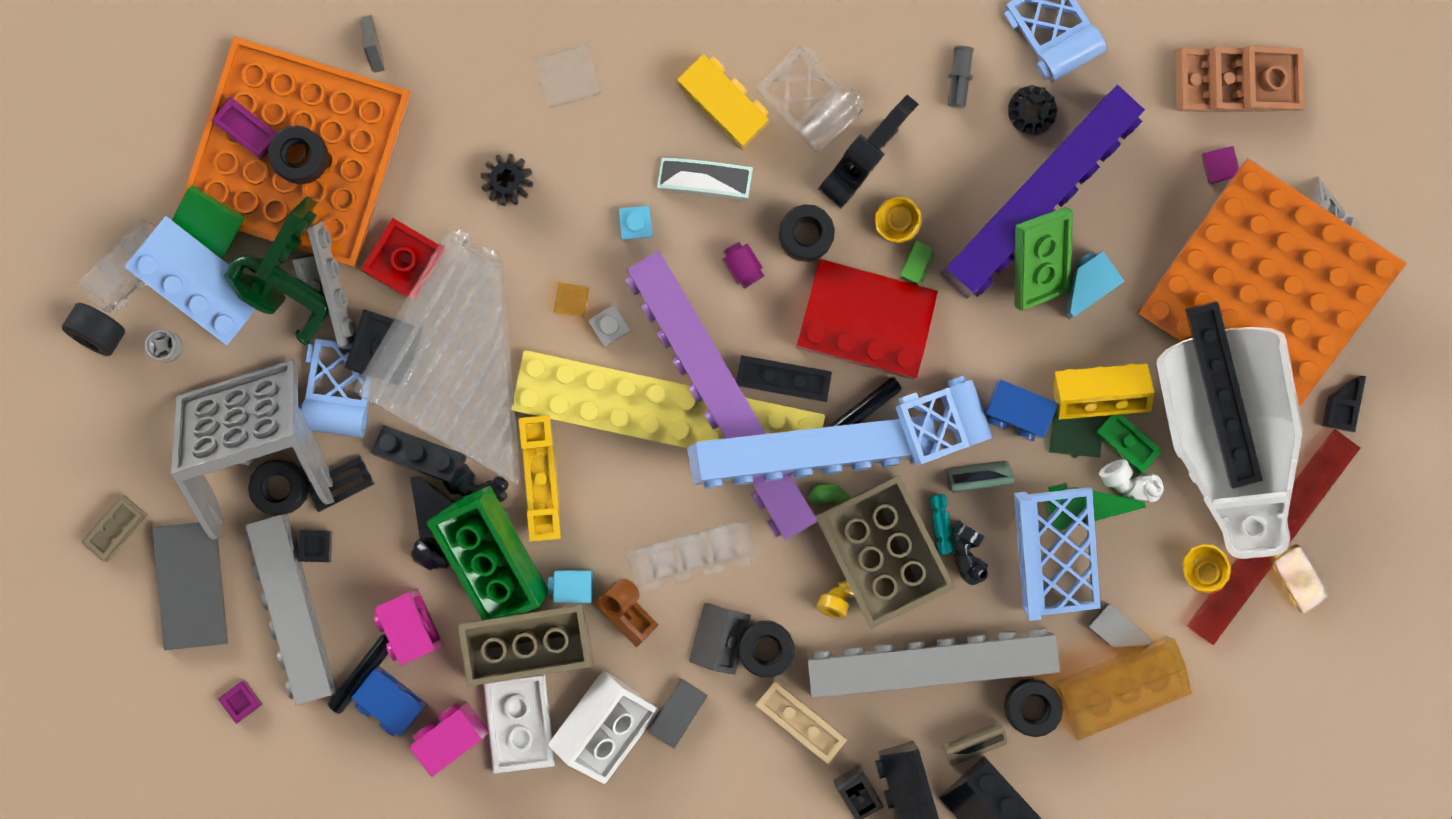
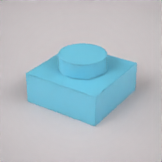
M650 206L619 209L622 241L653 237Z

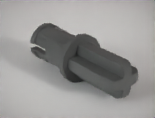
M959 45L954 47L952 72L948 74V77L951 79L948 106L956 109L966 106L969 81L973 78L970 75L974 48Z

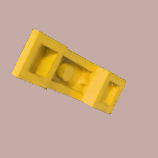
M550 415L519 418L528 505L529 541L561 539L558 482Z

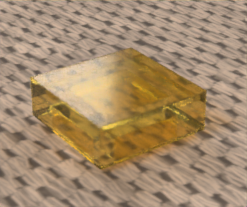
M558 282L554 313L585 318L590 288Z

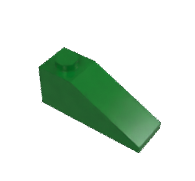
M1066 483L1048 487L1049 492L1078 489L1077 487L1067 488ZM1092 491L1094 521L1146 508L1144 501ZM1085 496L1073 498L1065 508L1075 516H1078L1085 507ZM1060 499V500H1056V501H1058L1059 503H1061L1064 499ZM1043 501L1048 518L1057 506L1051 501ZM1062 511L1051 525L1058 530H1063L1074 519ZM1085 516V517L1083 518V520H1082L1085 524H1086V516Z

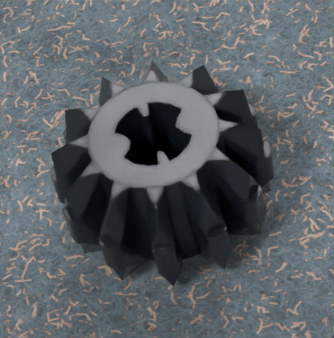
M508 154L506 163H504L501 155H496L498 165L494 166L488 161L485 165L491 173H481L483 180L490 181L482 186V190L484 192L492 191L489 195V199L492 202L500 196V205L505 207L508 197H510L512 203L516 206L519 204L516 195L520 194L525 199L529 196L523 187H533L534 183L524 178L533 174L530 168L523 169L526 162L522 158L514 164L513 154ZM507 173H510L511 177L515 180L514 182H509L507 187H504L500 179L506 178Z

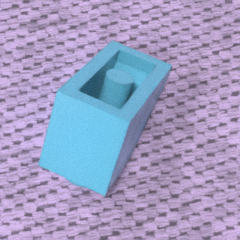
M1091 251L1077 261L1080 267L1072 273L1065 313L1068 319L1075 317L1124 282V279L1104 251L1096 256Z

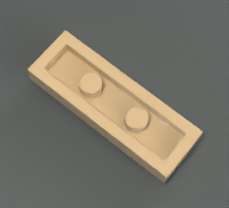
M775 680L755 704V706L827 764H829L847 741L846 737Z

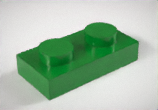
M1123 414L1109 415L1094 432L1120 458L1127 460L1130 467L1139 475L1143 474L1162 452L1154 442Z

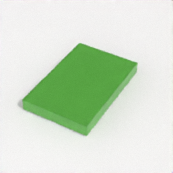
M1064 207L1016 225L1014 307L1018 310L1023 311L1070 292L1073 211Z

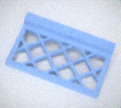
M1091 487L1027 494V492L1014 493L1023 612L1028 620H1041L1043 615L1100 609L1093 493ZM1085 496V507L1078 516H1075L1065 508L1073 498ZM1064 499L1061 503H1059L1058 501H1056V500ZM1051 501L1057 508L1045 520L1038 515L1037 502ZM1062 511L1074 519L1063 533L1051 525ZM1085 516H1086V524L1082 521ZM1038 520L1043 523L1040 528H1039ZM1078 524L1087 530V537L1079 546L1068 538ZM1047 528H1050L1060 536L1049 550L1040 544V536ZM1064 541L1076 549L1065 563L1054 555V552ZM1087 546L1089 554L1084 551ZM1041 550L1045 553L1042 558H1041ZM1080 554L1089 559V567L1082 575H1079L1070 568ZM1050 557L1061 565V568L1051 579L1042 573V566ZM1066 571H1069L1078 580L1066 592L1055 583ZM1089 576H1090L1091 583H1089V582L1086 580ZM1043 580L1047 582V584L1044 586V588H1043ZM1083 583L1091 589V601L1078 602L1072 597ZM1052 587L1064 595L1056 605L1045 606L1044 596Z

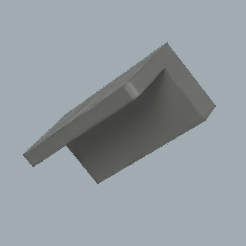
M705 603L691 651L690 663L712 671L735 675L740 658L739 642L743 633L748 628L751 615Z

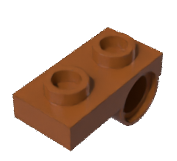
M619 579L593 604L637 648L659 624L636 602L640 596L636 585L628 579Z

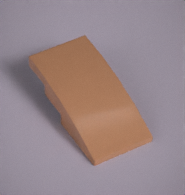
M1247 46L1244 48L1213 47L1211 49L1180 48L1175 50L1177 111L1273 112L1305 109L1303 48Z

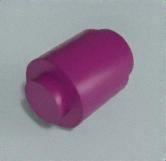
M737 242L724 250L726 257L722 261L737 284L740 283L743 289L764 277L761 271L763 267L748 243L742 246L740 242Z

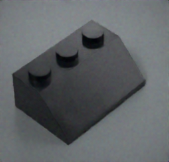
M914 741L878 751L880 760H876L875 765L879 778H886L889 789L883 792L888 809H895L897 819H939L920 751Z
M985 756L939 797L958 819H1042Z

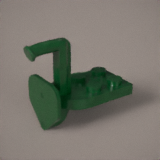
M308 196L289 213L265 257L256 255L238 256L230 263L224 274V278L238 298L260 312L274 314L286 300L285 295L313 311L303 328L295 331L296 338L303 345H309L310 340L317 333L329 313L324 294L283 270L280 266L285 264L290 255L293 256L302 242L300 237L307 230V227L312 225L317 216L313 213L317 202ZM244 268H247L255 273V275L242 274Z

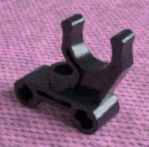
M907 94L868 139L860 134L843 154L842 159L817 190L842 209L884 157L885 153L881 150L896 135L900 125L919 104Z

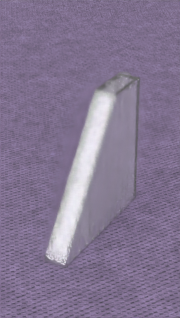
M448 229L353 389V393L451 449L463 453L467 458L509 482L518 484L520 468L502 260L497 258L499 253L486 245H482L480 248L470 242L472 237L459 229H455L452 232Z

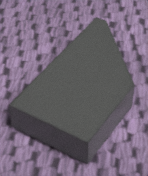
M372 15L362 17L360 21L363 48L371 70L374 73L385 71L383 54Z

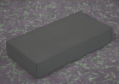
M681 679L648 732L675 748L708 695L684 679Z

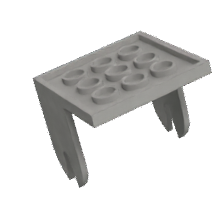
M294 360L176 396L171 475L209 538L215 540L223 537L218 525L224 522L217 498L204 474L289 447H293L321 501L325 505L335 502L328 488L333 486V481L329 475L330 471L327 462L298 407V368Z

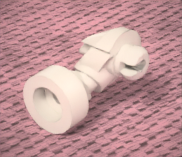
M1124 459L1107 464L1099 472L1104 485L1114 488L1123 497L1155 502L1164 491L1162 480L1153 473L1138 475L1134 479H1130L1133 471L1127 460Z

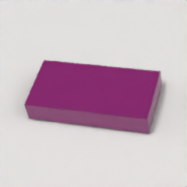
M232 97L227 100L211 120L261 160L268 154L270 142L276 135L273 129Z

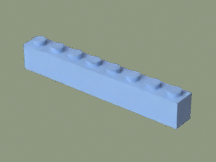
M922 416L912 417L911 421L919 426ZM929 417L925 430L936 436L933 419ZM900 419L695 442L687 448L693 485L704 484V489L722 487L725 481H734V485L753 483V478L764 477L765 482L783 479V474L794 473V478L812 476V471L823 470L824 475L842 472V467L852 466L853 471L870 469L871 464L881 463L882 468L900 465V460L910 459V464H916ZM922 436L920 446L924 456L930 454L933 442Z

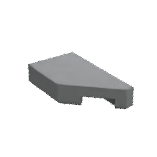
M1109 603L1102 608L1088 625L1092 631L1111 647L1150 645L1153 642Z

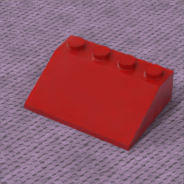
M819 259L795 348L915 380L917 379L925 351L938 291Z

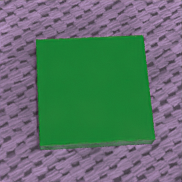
M191 185L178 206L172 221L224 260L246 218Z

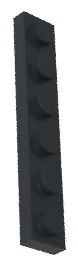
M1214 300L1186 308L1185 312L1229 485L1234 489L1263 481L1218 301Z

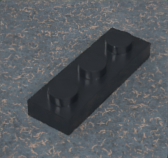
M741 355L736 383L739 387L827 402L832 372Z
M383 425L371 451L376 457L455 485L467 458L463 453Z

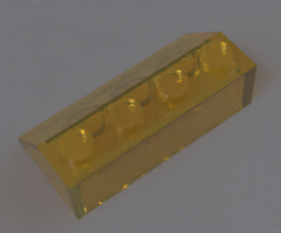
M1168 636L1153 641L1150 645L1141 646L1053 683L1062 700L1063 708L1077 741L1192 694L1187 667L1174 638Z

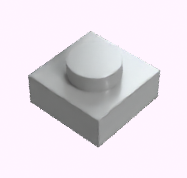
M615 305L588 320L604 347L631 332Z

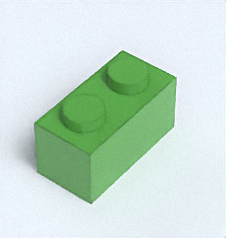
M915 241L899 278L915 285L919 281L923 282L927 271H924L927 264H931L935 255L932 253L934 248Z

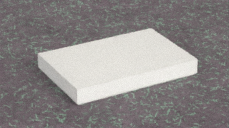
M546 674L483 684L493 774L554 767L556 765L555 754L548 746L553 736Z

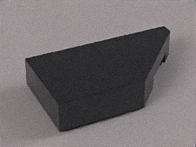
M1357 376L1328 396L1323 427L1356 432L1366 376Z

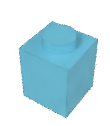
M555 570L554 577L549 576L548 594L554 595V602L591 603L593 601V570Z

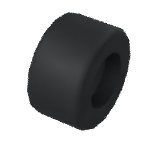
M298 125L286 127L277 132L271 140L268 150L269 163L275 173L288 182L299 185L312 183L320 178L326 170L329 160L328 149L322 138L309 128ZM294 144H305L310 150L309 161L301 167L292 166L287 159L288 150Z
M803 204L794 207L785 214L780 224L779 240L782 248L788 256L797 261L811 262L820 259L828 252L834 241L835 228L832 218L825 210L816 205ZM805 221L815 224L819 231L818 239L810 245L799 243L795 237L797 225Z
M76 303L62 325V330L73 340L104 356H111L125 334V329L121 324L98 309L84 303Z
M266 461L258 466L250 476L248 485L250 499L255 507L266 514L276 516L292 513L300 508L307 499L308 479L302 468L291 461ZM277 475L284 476L290 483L289 494L280 500L271 497L267 490L269 480Z
M759 621L750 625L743 633L739 642V656L743 666L751 674L761 678H772L782 674L791 665L794 658V643L790 633L781 624L774 621ZM763 637L774 639L779 646L777 656L770 661L759 659L754 652L756 642Z
M1036 679L1021 680L1011 687L1005 698L1004 709L1006 718L1023 735L1031 737L1045 736L1055 730L1062 719V700L1057 691L1044 681ZM1029 696H1038L1045 703L1044 714L1035 720L1026 718L1022 713V703Z

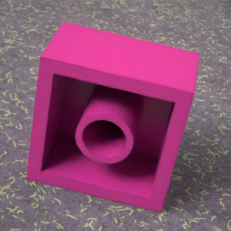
M418 589L374 608L376 614L373 615L374 622L380 632L385 631L389 643L386 644L387 651L393 661L398 660L400 666L443 645Z
M456 702L438 716L441 721L440 723L435 725L431 721L413 735L416 741L409 748L431 778L489 733L488 728L468 702L461 707Z

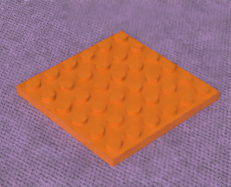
M234 36L182 199L187 189L193 185L246 218L239 232L273 242L289 213L308 196L317 202L313 213L317 216L312 224L323 221L325 228L330 232L332 240L330 249L333 259H336L339 263L356 268L411 92ZM232 97L276 133L286 127L296 125L309 128L321 137L327 146L329 156L327 168L321 177L312 183L299 185L288 182L275 173L269 163L268 154L263 160L259 159L211 120L227 100ZM294 144L288 150L287 159L292 166H304L310 159V150L305 144ZM305 230L300 237L302 242L297 250L314 254L308 231Z
M1247 158L1138 310V314L1181 342L1192 338L1185 309L1216 300L1219 304L1225 329L1261 327L1272 328L1284 333L1288 345L1298 405L1300 407L1407 263Z

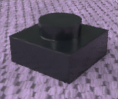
M299 530L298 562H331L332 531Z

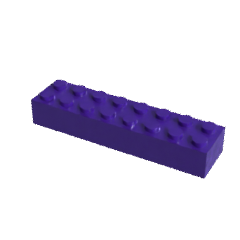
M1117 84L940 274L965 298H969L973 294L976 297L982 294L994 281L990 276L994 272L999 275L1015 259L1011 253L1015 250L1016 225L1056 211L1054 207L1057 204L1062 207L1079 190L1075 185L1078 182L1082 185L1100 168L1096 162L1099 159L1104 162L1121 145L1118 141L1119 137L1124 140L1143 122L1139 116L1145 109Z

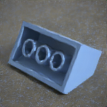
M167 216L161 220L125 265L127 270L226 346L255 310V308L238 298L224 278L229 264Z

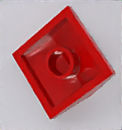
M392 218L362 266L361 271L415 302L433 277L446 248Z

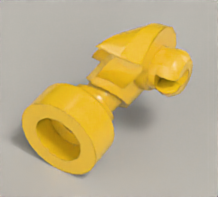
M847 580L838 582V587H833L829 593L820 596L816 607L818 611L832 618H846L850 607L846 598H855Z

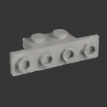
M319 221L307 227L314 254L296 257L292 261L297 278L325 295L329 309L327 316L330 315L338 346L345 347L354 339L355 326L352 319L348 317L346 309L347 295L344 289L340 287L338 279L339 265L336 259H333L330 249L332 243L330 232L325 228L324 222ZM305 307L309 318L313 311Z

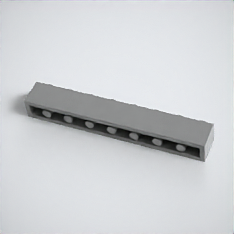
M1047 628L1030 629L1029 635L1017 636L1016 631L998 633V638L986 639L985 634L967 636L966 642L955 643V638L936 639V645L924 646V641H911L905 643L906 648L893 649V644L876 645L875 651L863 652L862 647L845 648L844 654L832 655L831 650L813 652V657L807 658L810 694L812 698L1060 673L1057 636L1053 633H1048Z

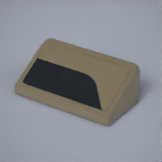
M996 722L945 743L943 749L949 764L955 766L1004 746L1008 741L1004 727Z

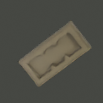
M121 495L81 543L102 561L108 562L148 514L127 496Z

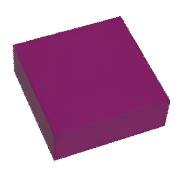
M1234 146L1201 154L1208 184L1232 179L1239 170Z
M246 680L241 681L218 698L236 724L263 705Z

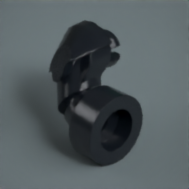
M467 464L463 465L455 485L443 481L450 494H460L465 497L491 486L499 502H503L507 498L505 490L508 489V482L503 477L496 476L492 481L480 483L479 485L474 484L476 476Z
M958 521L952 530L954 536L953 548L956 551L952 554L961 578L970 585H976L986 580L988 564L974 556L969 550L979 547L985 536Z
M418 539L414 543L411 557L415 563L428 570L438 568L449 569L451 565L441 549H437L431 544L428 539Z

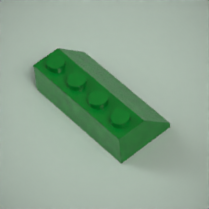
M491 486L461 498L427 521V525L482 620L523 614L540 607L548 594V588Z

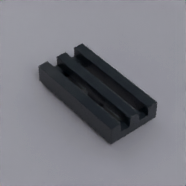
M358 457L329 472L330 478H334L356 466L360 468V471L334 483L332 487H328L330 492L363 476L366 480L333 497L334 503L327 505L322 503L311 481L307 483V490H309L310 497L315 502L318 512L375 485L362 457Z

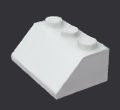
M603 670L551 739L548 746L568 766L606 784L660 709L625 682Z

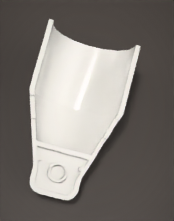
M1243 327L1225 329L1263 481L1234 489L1229 485L1192 338L1183 340L1166 349L1156 362L1174 451L1183 460L1189 471L1190 478L1193 483L1196 482L1203 494V500L1222 530L1226 549L1232 556L1247 559L1280 555L1286 551L1290 541L1287 518L1303 434L1285 335L1272 328Z

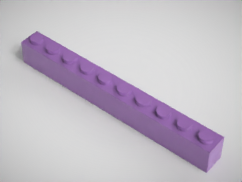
M660 251L628 268L627 271L630 277L625 279L634 295L641 293L646 303L641 306L650 322L655 319L662 330L657 332V335L666 349L672 346L677 355L673 362L681 376L686 373L689 375L693 384L688 386L697 403L703 400L709 411L704 413L712 429L714 430L719 427L725 437L723 439L766 434ZM783 474V479L765 482L764 477L753 478L752 485L756 492L752 493L751 496L760 511L766 508L772 519L768 520L767 523L775 537L782 535L784 540H787L817 522L790 474Z

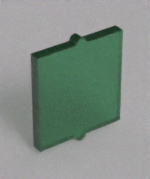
M1056 409L1052 418L1049 453L1068 454L1072 458H1077L1078 456L1100 458L1102 440L1094 432L1104 422V416L1059 420Z

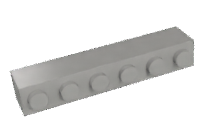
M288 514L245 525L247 532H244L245 544L248 550L253 551L255 562H252V568L256 579L261 580L264 590L260 593L261 601L265 610L269 609L272 621L269 622V629L272 638L278 640L280 651L277 652V658L281 669H286L289 680L286 681V690L289 698L294 699L295 705L335 694L337 692L336 684L301 562H298V548Z

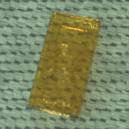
M1294 544L1286 549L1285 552L1270 560L1299 612L1304 614L1329 597L1300 545Z

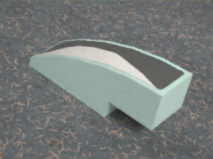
M662 158L657 189L748 201L753 167L690 159Z

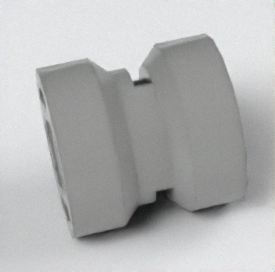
M155 330L146 337L144 348L151 358L172 362L181 355L183 342L176 333L166 330Z

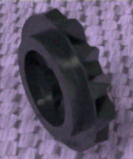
M1030 85L1020 88L1012 96L1008 105V116L1017 130L1025 134L1035 135L1043 133L1052 126L1056 119L1058 107L1056 106L1054 96L1045 87ZM1028 101L1033 105L1043 103L1038 110L1039 119L1034 114L1022 116L1028 109Z

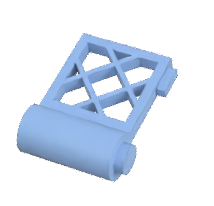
M1013 0L1007 3L1006 9L1008 11L1004 13V16L1013 30L1017 27L1020 29L1039 60L1036 68L1044 80L1049 79L1051 82H1054L1107 51L1103 36L1090 23L1076 0H1066L1069 6L1064 5L1065 0H1062L1061 4L1044 0ZM1024 3L1038 6L1034 20L1021 17L1016 8ZM1041 7L1059 10L1056 25L1038 21ZM1062 11L1075 14L1080 24L1073 28L1059 26ZM1027 25H1031V26H1032V30H1031V31H1030V29L1028 28ZM1040 27L1053 30L1052 40L1040 46L1034 37L1035 28ZM1057 32L1063 33L1056 37Z
M315 338V344L308 345L306 363H310L311 367L305 400L302 405L298 404V407L311 431L363 438L365 435L373 378L365 375L363 382L360 378L363 374L352 371L353 375L338 385L329 373L343 362L346 363L349 352L343 355L340 350L350 351L352 343L345 347H339L337 341ZM322 347L335 349L341 358L326 368L320 361ZM319 365H320V367L323 369V371H321V372L318 374V368H319ZM325 375L329 377L336 387L326 395L314 394L316 382ZM358 379L363 386L361 400L348 398L342 389ZM340 392L343 397H336L334 395Z
M961 376L947 381L949 388L919 398L916 392L899 398L901 405L895 408L916 466L993 438L972 379L966 381L965 376ZM941 397L945 408L943 417L932 411L935 399ZM913 407L923 413L919 426L911 421L907 409ZM929 417L940 423L936 436L925 430ZM946 427L953 431L957 444L952 446L942 440ZM922 436L933 442L930 454L924 456L920 446Z

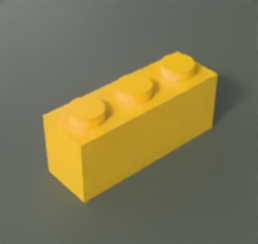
M703 54L677 79L678 86L743 150L769 124V119L766 117L769 112L759 101L755 100L752 103L744 95L747 90L737 79L734 78L730 81L723 74L725 68L716 58L712 56L708 59Z
M1127 364L1112 367L1099 366L1089 369L1055 371L1053 395L1055 402L1058 403L1056 409L1059 420L1152 411L1155 391L1148 364Z

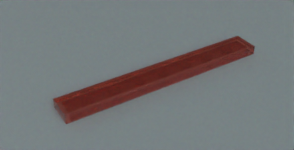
M1336 429L1331 431L1294 481L1287 518L1290 533L1289 543L1360 450L1358 445ZM1280 555L1247 559L1237 558L1231 565L1230 579L1223 589L1210 593L1186 626L1208 643L1214 645Z

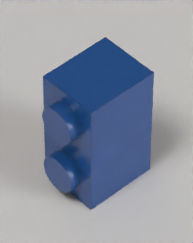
M998 380L984 413L985 416L990 417L988 423L1002 429H1006V426L1009 425L1018 429V436L1034 441L1035 437H1045L1058 403L1004 380Z
M380 666L371 672L351 698L357 703L355 707L358 711L367 717L373 715L381 722L379 726L391 736L397 734L399 737L406 733L427 706L424 700Z

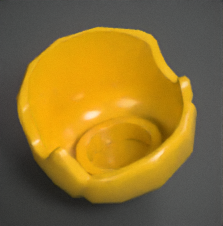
M895 196L887 199L875 213L876 231L888 242L900 244L910 241L918 234L921 228V211L918 205L907 197Z
M1201 544L1191 548L1183 560L1185 580L1189 586L1198 592L1213 593L1221 590L1230 579L1231 565L1229 559L1223 551L1214 545Z

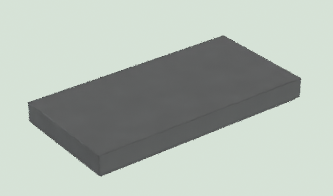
M199 522L152 527L164 651L227 644L228 636L218 539L213 540L209 538Z

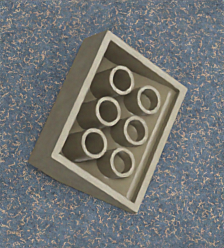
M899 474L815 516L870 629L955 588Z

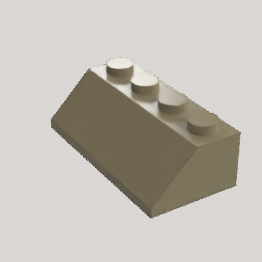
M582 604L458 624L467 687L592 667L594 663L590 634Z

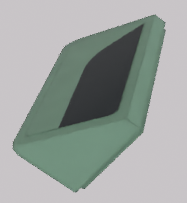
M1007 461L953 467L947 470L949 489L952 492L1012 485L1015 483L1013 473Z

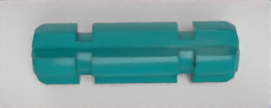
M945 494L932 495L929 497L930 509H933L931 515L934 536L938 540V542H935L936 549L940 555L951 554L954 552L953 540H950L952 532L949 512L945 508L948 506Z

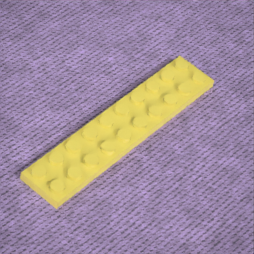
M526 350L523 352L511 407L512 411L535 416L550 415V419L684 448H688L695 442L725 438L719 427L714 430L712 429L704 413L709 411L703 400L697 403L688 388L689 385ZM746 398L766 434L823 428L824 414Z

